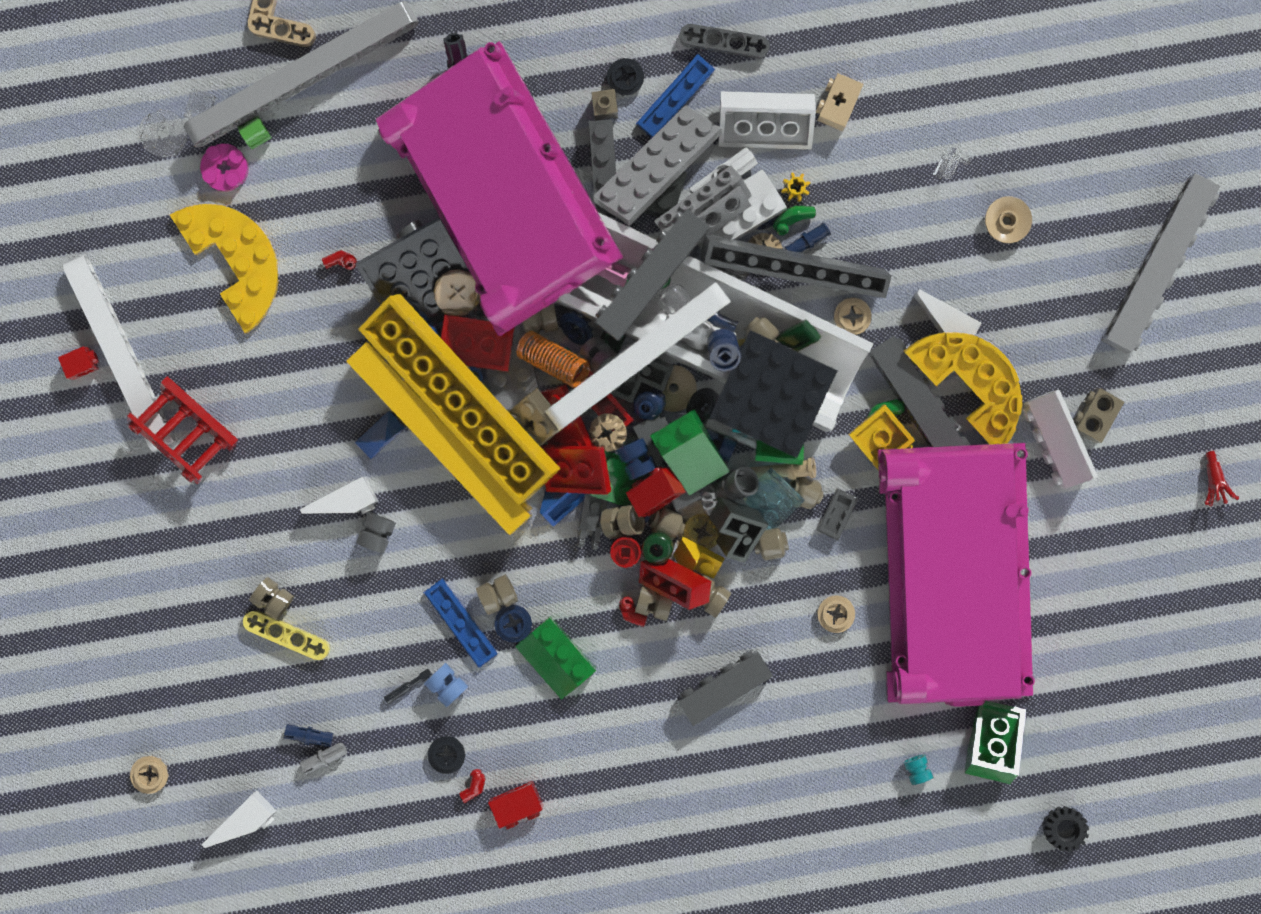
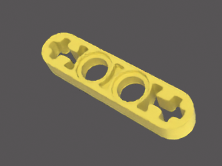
M251 611L243 618V626L249 632L309 658L322 660L330 653V644L325 639L279 619L275 621L263 612ZM256 615L258 616L257 621L263 624L266 623V619L269 620L264 632H261L264 628L263 626L255 625L251 627L252 622L249 621V618H253ZM273 624H278L282 628V634L279 637H273L270 634V627ZM295 633L301 634L304 638L303 644L299 647L294 646L291 642V637ZM309 638H311L312 641L310 642V644L314 646H317L320 643L323 644L322 649H324L325 652L316 655V650L314 648L308 647L307 651H305L304 648L307 646Z

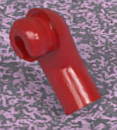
M338 250L322 258V262L326 269L338 264L347 270H353L356 267L357 259L348 252Z
M622 598L619 602V608L623 619L644 627L648 616L635 613L636 608L632 598Z
M480 769L471 771L470 787L459 793L464 803L478 796L484 790L486 778Z

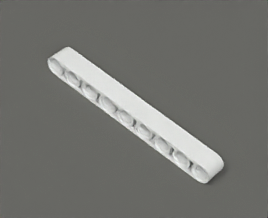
M84 254L63 264V270L132 414L138 418L156 400V397L90 260ZM162 409L145 424L154 434L167 423ZM172 431L162 440L165 444L169 445L175 442ZM144 437L151 451H157L158 449Z
M717 282L547 409L545 413L560 431L731 301Z

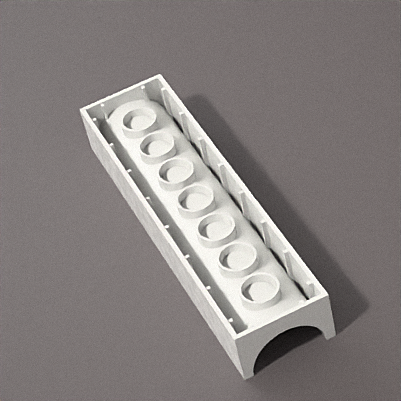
M599 213L623 256L617 262L631 269L635 267L638 270L643 264L641 258L649 248L653 251L659 243L655 239ZM689 255L671 276L670 285L657 293L624 334V336L636 342L664 322L668 314L673 315L716 282L731 301L719 310L720 314L739 321L734 331L737 340L744 339L746 332L743 329L756 317L759 319L763 317L768 318L778 329L779 333L807 319L821 335V338L818 342L798 352L838 370L812 425L825 432L833 430L845 395L859 367L873 346V343L710 265L704 264ZM595 275L568 294L560 296L555 303L571 311L574 310L578 314H583L584 317L596 322L598 318L595 315L603 305L609 306L613 301L610 296L620 285H614L608 279ZM679 340L662 353L724 384L731 370L726 372L719 371L711 365L707 347L703 350L695 349L682 340Z

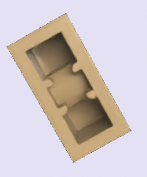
M837 73L835 80L830 78L825 89L829 93L826 101L821 99L816 113L820 114L817 121L843 131L861 92L863 83ZM837 97L842 98L839 106L835 105Z

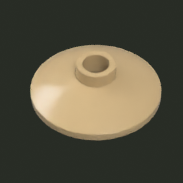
M1005 196L995 200L989 206L985 215V225L989 234L997 241L1015 243L1023 239L1030 231L1032 214L1024 201L1016 197ZM1004 217H1008L1011 220L1010 225L1003 223Z
M673 365V371L662 392L666 398L664 410L678 412L686 409L691 396L697 391V385L693 375L687 369ZM671 384H676L678 386V391L674 393L669 390V386Z

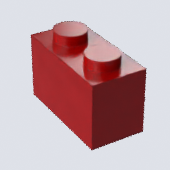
M661 466L652 470L649 473L650 477L636 481L632 484L633 488L626 492L639 517L651 516L686 492L671 468H662Z
M533 781L490 798L488 802L499 829L505 827L506 830L519 824L518 821L527 817L528 820L540 816V811L544 808Z

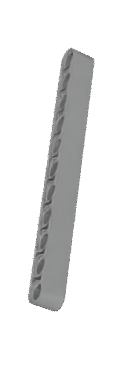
M406 1L397 3L191 118L183 127L196 148L202 147L412 30L418 25L419 21Z

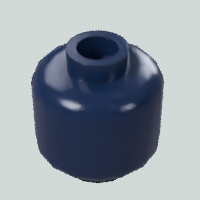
M654 387L642 389L633 401L634 412L643 420H654L660 416L666 407L665 395L661 390Z

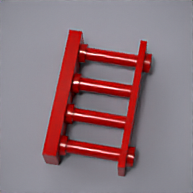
M167 376L160 384L161 395L138 418L130 412L127 415V426L136 435L140 433L181 469V475L190 483L194 481L198 485L202 479L198 472L221 448H227L231 451L237 445L238 439ZM173 400L179 405V411L154 434L145 424L168 401L171 402ZM191 416L197 421V426L172 450L162 440L185 417L189 418ZM209 432L215 437L214 443L190 466L180 456L203 433Z

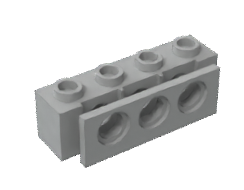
M729 166L654 222L661 233L664 230L668 232L674 225L671 221L679 211L684 213L686 209H689L710 226L706 235H712L751 206L748 198L752 194L743 178L732 166Z

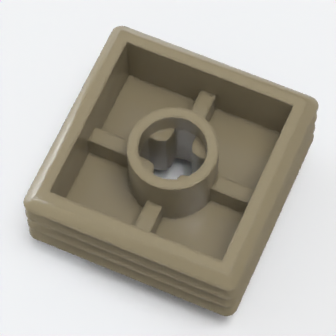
M538 389L526 395L508 411L539 446L545 444L559 432L558 428L545 413L551 405Z

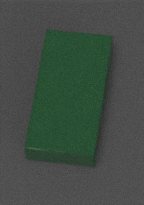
M805 319L780 332L776 340L778 343L798 352L818 342L821 335Z

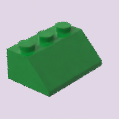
M551 616L515 646L560 699H563L580 686L597 669Z

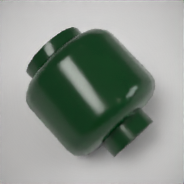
M663 533L650 534L642 545L644 558L649 563L655 565L667 562L674 550L671 538Z

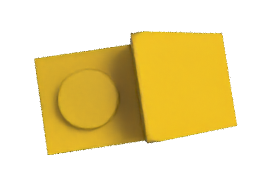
M682 537L673 554L678 564L691 571L696 570L712 579L715 578L725 559L685 537Z

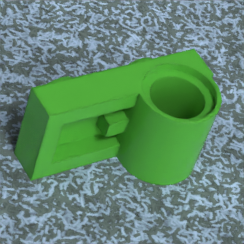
M259 115L238 127V131L251 150L272 138Z

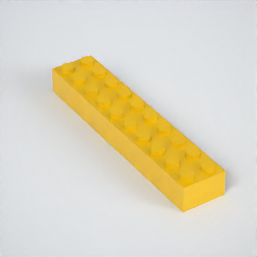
M401 294L388 297L358 329L518 505L529 500L560 470L557 464Z
M366 342L346 361L509 535L517 531L533 515L530 512L533 508L527 502L521 505L517 504L372 344Z

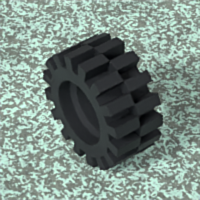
M1064 806V808L1056 807V811L1051 810L1049 812L1050 816L1045 817L1046 824L1043 823V828L1045 829L1043 833L1047 837V841L1055 848H1058L1060 851L1072 852V849L1078 850L1080 849V844L1084 845L1086 843L1084 839H1088L1089 834H1087V831H1089V826L1086 824L1087 820L1075 809ZM1064 820L1072 821L1074 824V833L1067 838L1059 836L1057 831L1058 825Z

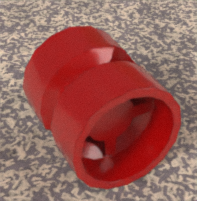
M620 537L611 546V559L619 567H632L640 559V545L632 537Z

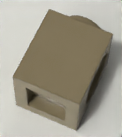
M615 89L591 92L595 121L618 118Z

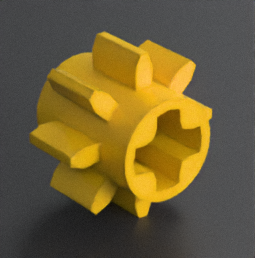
M792 172L790 181L787 179L783 180L787 187L781 192L789 195L788 201L792 198H797V201L801 202L802 194L805 196L809 195V191L805 188L810 185V181L805 182L803 180V173L800 177H795V174ZM793 182H795L797 186L801 185V188L798 192H796L795 189H791Z

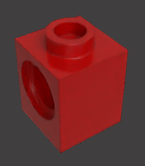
M83 346L58 357L66 379L75 380L99 370L97 365L99 358L96 352L89 347Z

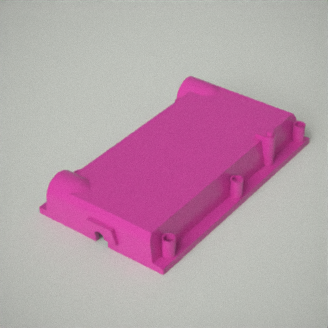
M500 41L495 44L489 42L485 47H480L376 118L379 127L378 131L382 139L396 149L401 158H408L475 280V290L481 294V308L499 336L623 258Z
M1025 443L878 450L879 493L885 494L892 664V671H886L888 703L917 704L945 702L946 705L959 707L983 705L985 700L1020 699L1022 696H1033L1035 679L1032 670L1031 570L1029 568V509L1027 507L1026 458L1028 452L1025 448ZM1021 450V456L1018 457L1017 452ZM894 493L898 495L895 500L892 499ZM900 657L904 658L903 661L898 662Z

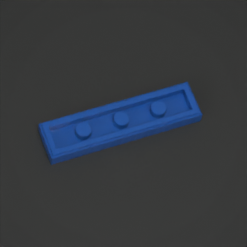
M697 54L638 120L636 126L652 139L682 109L714 73L715 69Z
M443 578L423 592L478 668L498 654Z

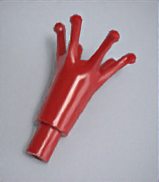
M1215 451L1206 452L1209 486L1204 504L1212 507L1215 494V500H1220L1219 492L1224 504H1227L1228 500L1224 490L1232 499L1239 500V496L1232 491L1225 479Z

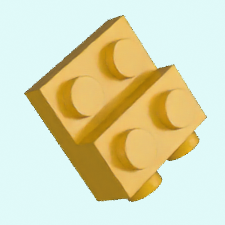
M885 404L848 434L877 470L878 450L913 448L911 444L915 442V439Z

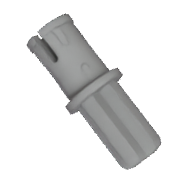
M338 743L324 751L319 750L314 756L301 761V768L306 775H309L319 768L328 767L330 762L346 755L347 749L343 743Z

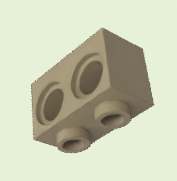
M1098 388L1094 389V391H1089L1084 399L1085 407L1082 412L1078 411L1073 419L1079 434L1096 444L1103 442L1125 403L1105 390ZM1100 398L1106 402L1104 411L1099 410L1097 407V402ZM1088 419H1092L1095 423L1093 431H1089L1086 428V421Z

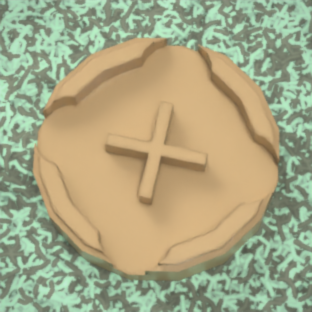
M460 269L450 270L441 275L434 287L435 302L444 313L451 316H464L470 313L480 302L481 294L475 290L476 282L471 273Z

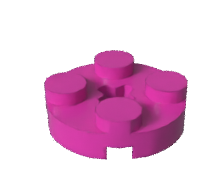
M218 144L206 150L201 159L200 171L203 180L213 189L229 192L235 190L236 187L246 181L249 165L244 154L235 146ZM223 162H227V165L230 166V170H226L225 174H221L222 172L219 169V165H222Z

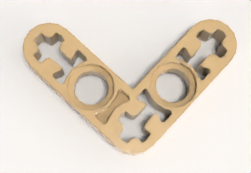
M259 0L252 1L248 28L255 36L301 47H309L315 42L316 34L310 25L274 17L277 0H271L267 8H260L258 5ZM261 20L264 25L271 26V33L268 34L269 30L265 27H260L257 30L254 23H258ZM285 24L288 26L286 35L278 36L276 34L278 25ZM293 27H295L294 30L297 33H304V31L307 30L308 34L310 35V38L306 37L305 40L302 41V38L299 35L293 34Z

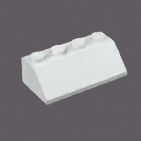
M721 91L719 127H721L722 134L719 136V147L812 149L816 114L815 95Z
M763 169L744 180L752 194L748 198L751 206L711 236L738 240L787 210L785 203ZM703 241L698 244L700 249H702Z
M1060 390L1045 393L1023 403L1025 407L1023 409L1024 416L1028 422H1032L1035 429L1032 431L1037 443L1041 442L1044 449L1042 456L1047 465L1050 464L1054 473L1051 475L1054 483L1057 486L1060 485L1061 489H1067L1097 478L1098 475Z

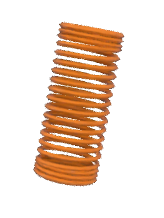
M534 331L525 333L517 345V357L573 388L582 384L588 376L590 364L586 359L577 356L573 352L571 353ZM532 335H534V336L529 340V342L527 343L526 348H525V351H524V355H522V354H523V348H524L525 343L527 342V340H528ZM533 340L531 346L529 347L528 352L526 353L527 348H528L530 342ZM581 364H583V367H582V370H581L580 374H579L578 377L573 381V379L576 377V375L578 374V372H579V370H580V368H581Z

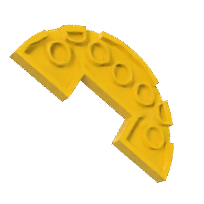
M193 205L170 214V217L195 255L200 254L214 244L221 251L239 282L221 292L220 295L244 333L247 334L267 315V311L273 299H275L278 289V261L269 238L249 217L237 210L222 205Z
M943 332L920 339L904 350V353L935 386L940 384L954 371L983 402L966 420L989 444L1009 443L1016 431L1019 415H1021L1022 395L1019 378L1013 365L997 347L972 334Z

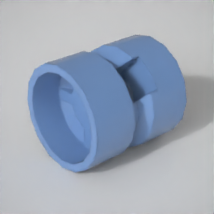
M447 663L424 683L432 693H438L437 699L446 708L469 687L460 677H454L455 671Z

